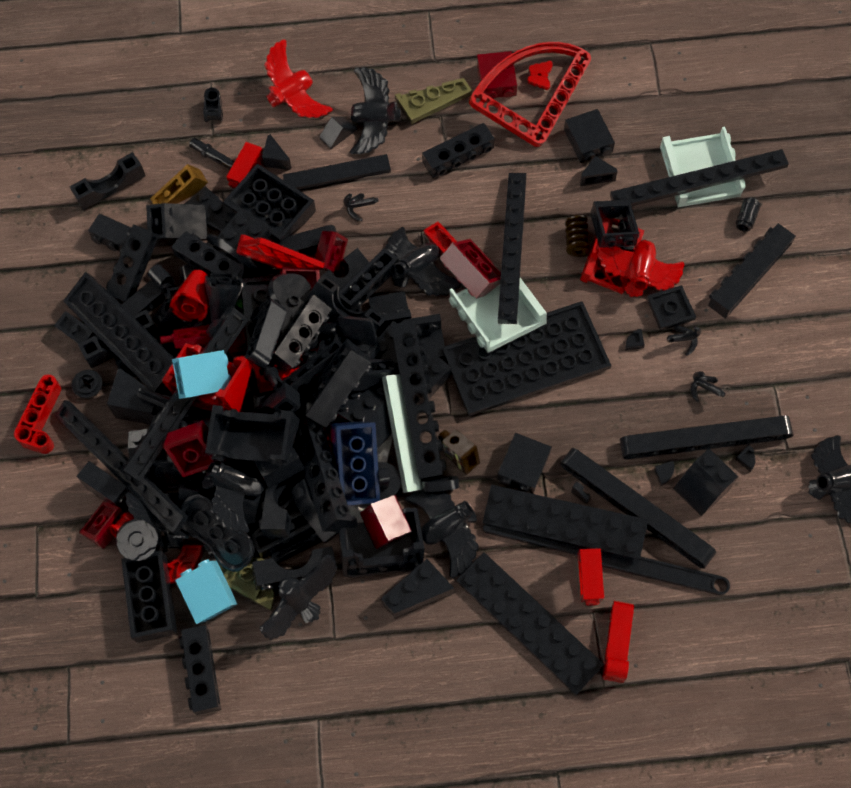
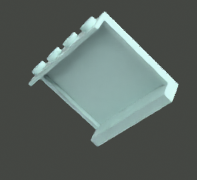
M722 127L719 134L671 141L670 136L662 138L660 145L669 177L736 161L735 150L730 144L731 137L725 127ZM740 179L676 195L675 200L678 207L741 197L745 189V181Z
M521 278L517 324H498L500 284L486 296L477 299L469 294L467 288L458 293H455L452 288L450 289L449 302L453 308L456 307L460 319L466 321L468 330L471 334H475L481 348L484 347L487 353L547 324L546 311Z

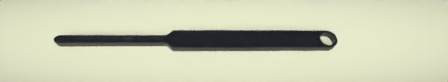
M487 524L483 526V532L486 534L573 554L577 559L580 549H590ZM601 551L602 567L715 595H724L730 589L729 580L723 576L645 557H640V560ZM716 580L724 581L726 583V590L723 592L716 590L714 582Z

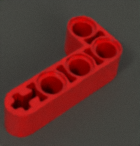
M47 374L41 377L14 431V437L22 447L42 454L50 453L54 448L53 440L46 432L42 431L61 392V385L53 375ZM45 400L44 404L39 405L41 401ZM34 417H37L34 422H31ZM29 434L26 439H22L24 435ZM46 440L45 444L40 445L41 441Z
M613 600L604 659L605 665L602 674L603 680L624 683L627 679L629 661L627 659L634 604Z

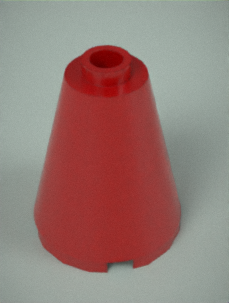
M193 270L171 299L170 307L172 306L173 313L185 321L192 322L193 319L201 321L206 318L208 313L205 276L207 273L202 270Z

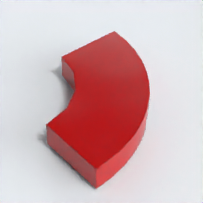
M183 545L178 557L168 563L171 584L176 583V579L181 577L180 574L188 569H192V571L196 569L203 555V545Z

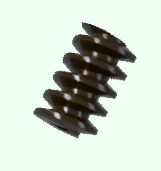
M584 215L571 216L565 221L566 252L574 257H584L590 252L587 249L589 248V237L587 236L589 231L587 230L588 224L586 223L588 218Z

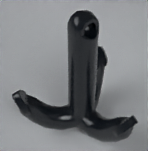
M349 193L344 197L343 203L347 207V213L352 219L362 221L363 219L353 211V208L373 205L379 199L374 197L363 199L365 197L363 193L352 197V194Z
M675 326L674 330L683 334L669 335L667 341L672 343L691 340V345L685 352L687 356L697 347V337L700 336L702 331L697 326L693 327L695 331L686 327Z
M703 371L694 373V381L691 384L690 390L693 399L699 402L698 386L717 396L724 397L726 395L722 389L709 383H717L718 379L716 377L706 376Z

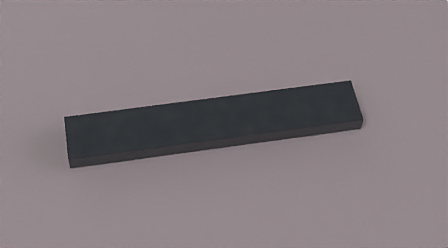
M384 154L283 174V179L296 189L304 190L389 173L391 168L388 155Z

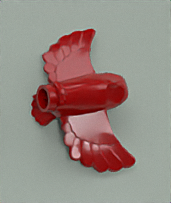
M283 39L280 42H276L274 47L270 48L267 61L264 64L267 75L274 84V86L269 87L271 92L266 96L268 102L273 108L286 102L299 117L319 118L320 116L327 115L333 108L313 100L306 92L313 84L310 75L305 70L295 73L291 71L286 56L287 41Z
M641 240L636 245L634 252L626 251L619 247L599 248V245L597 247V257L601 260L600 264L605 267V272L630 280L624 287V290L630 297L642 296L643 290L648 285L663 291L673 288L674 284L679 283L683 275L684 262L672 264L658 261L655 259V245L648 240Z

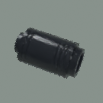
M749 197L743 200L735 222L737 229L744 232H749L753 229L761 207L760 202L756 198Z

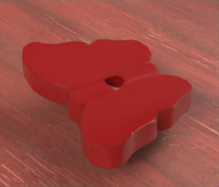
M552 61L530 65V76L527 82L533 86L549 90L550 81L548 80V74L552 70Z

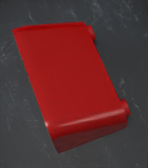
M186 343L176 358L201 354L203 348L197 344L191 345ZM245 356L235 357L233 363L228 362L227 370L231 380L225 390L219 389L215 393L198 395L191 406L212 412V406L217 405L223 406V411L236 409L240 412L252 370L251 361L246 359ZM173 364L162 379V382L172 394L177 389Z

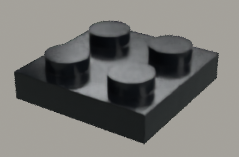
M682 285L648 295L646 298L660 331L696 319L694 310Z

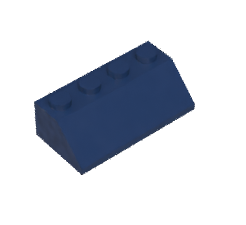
M375 422L331 424L333 461L347 505L368 504L380 501Z

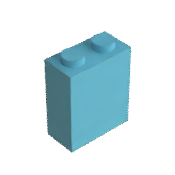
M224 350L172 359L179 399L215 393L219 389L225 390L231 380L227 370L228 358L224 354Z
M209 559L198 564L199 567L193 571L188 569L180 574L181 577L176 579V583L196 624H203L238 605L218 562L209 561Z

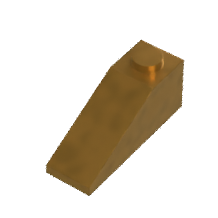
M187 164L150 199L153 204H178L199 192L208 181L200 169Z

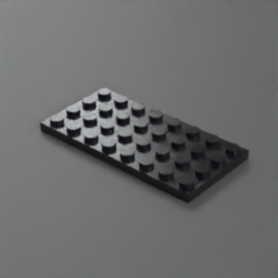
M583 301L547 312V324L487 353L484 347L481 348L479 346L476 336L442 347L468 417L611 368V363Z

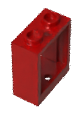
M601 548L580 549L578 552L581 602H586V606L598 605L604 599Z

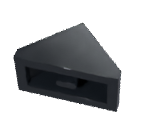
M331 117L319 137L330 149H333L358 130V128L347 117Z
M268 135L262 155L264 167L290 170L292 168L290 158L272 135Z
M595 156L581 174L580 186L616 181L617 168Z

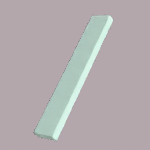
M400 374L383 376L382 381L403 493L422 490Z

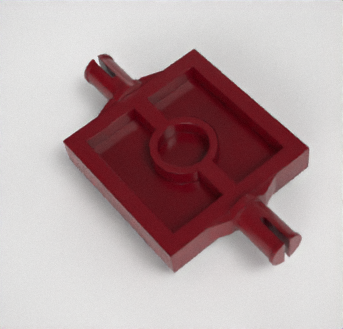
M211 324L174 330L173 334L160 337L161 345L174 343L175 348H180L181 350L186 343L206 346L210 340L206 330Z

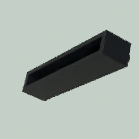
M779 223L774 228L770 227L764 235L765 238L763 240L759 239L754 245L753 252H748L742 259L744 262L741 265L737 264L731 271L732 275L730 277L726 276L723 279L719 290L714 289L710 294L708 306L725 319L792 245L796 235Z

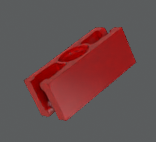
M245 142L226 176L229 181V187L236 188L256 164H261L263 160V154H261L263 151L262 147Z

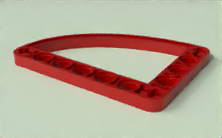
M543 42L522 48L507 56L488 72L471 95L469 104L473 109L529 144L540 147L546 141L588 67L591 55L578 46L563 42ZM543 53H559L574 57L536 125L483 93L499 74L527 57ZM581 57H583L584 61L582 62V64H578L581 60ZM571 69H577L579 75H574ZM564 82L571 83L572 88H566ZM556 95H562L564 97V101H559ZM489 106H494L497 109V113H491ZM549 108H555L557 114H551ZM505 115L511 117V123H508L504 120ZM541 121H547L550 127H543ZM519 125H524L527 128V132L520 131ZM539 132H541L542 134L538 141L536 140V136Z

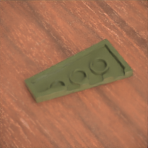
M461 78L442 83L441 86L433 87L432 85L420 91L415 89L407 94H395V100L411 124L472 95V89L465 79Z

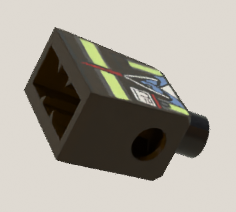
M443 430L439 434L438 439L442 441L445 455L465 475L469 474L480 464L477 446L458 430H454L451 434L447 430Z

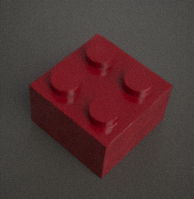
M203 420L167 434L163 447L182 477L206 470L210 463L214 461L211 460V456L205 453L209 429Z

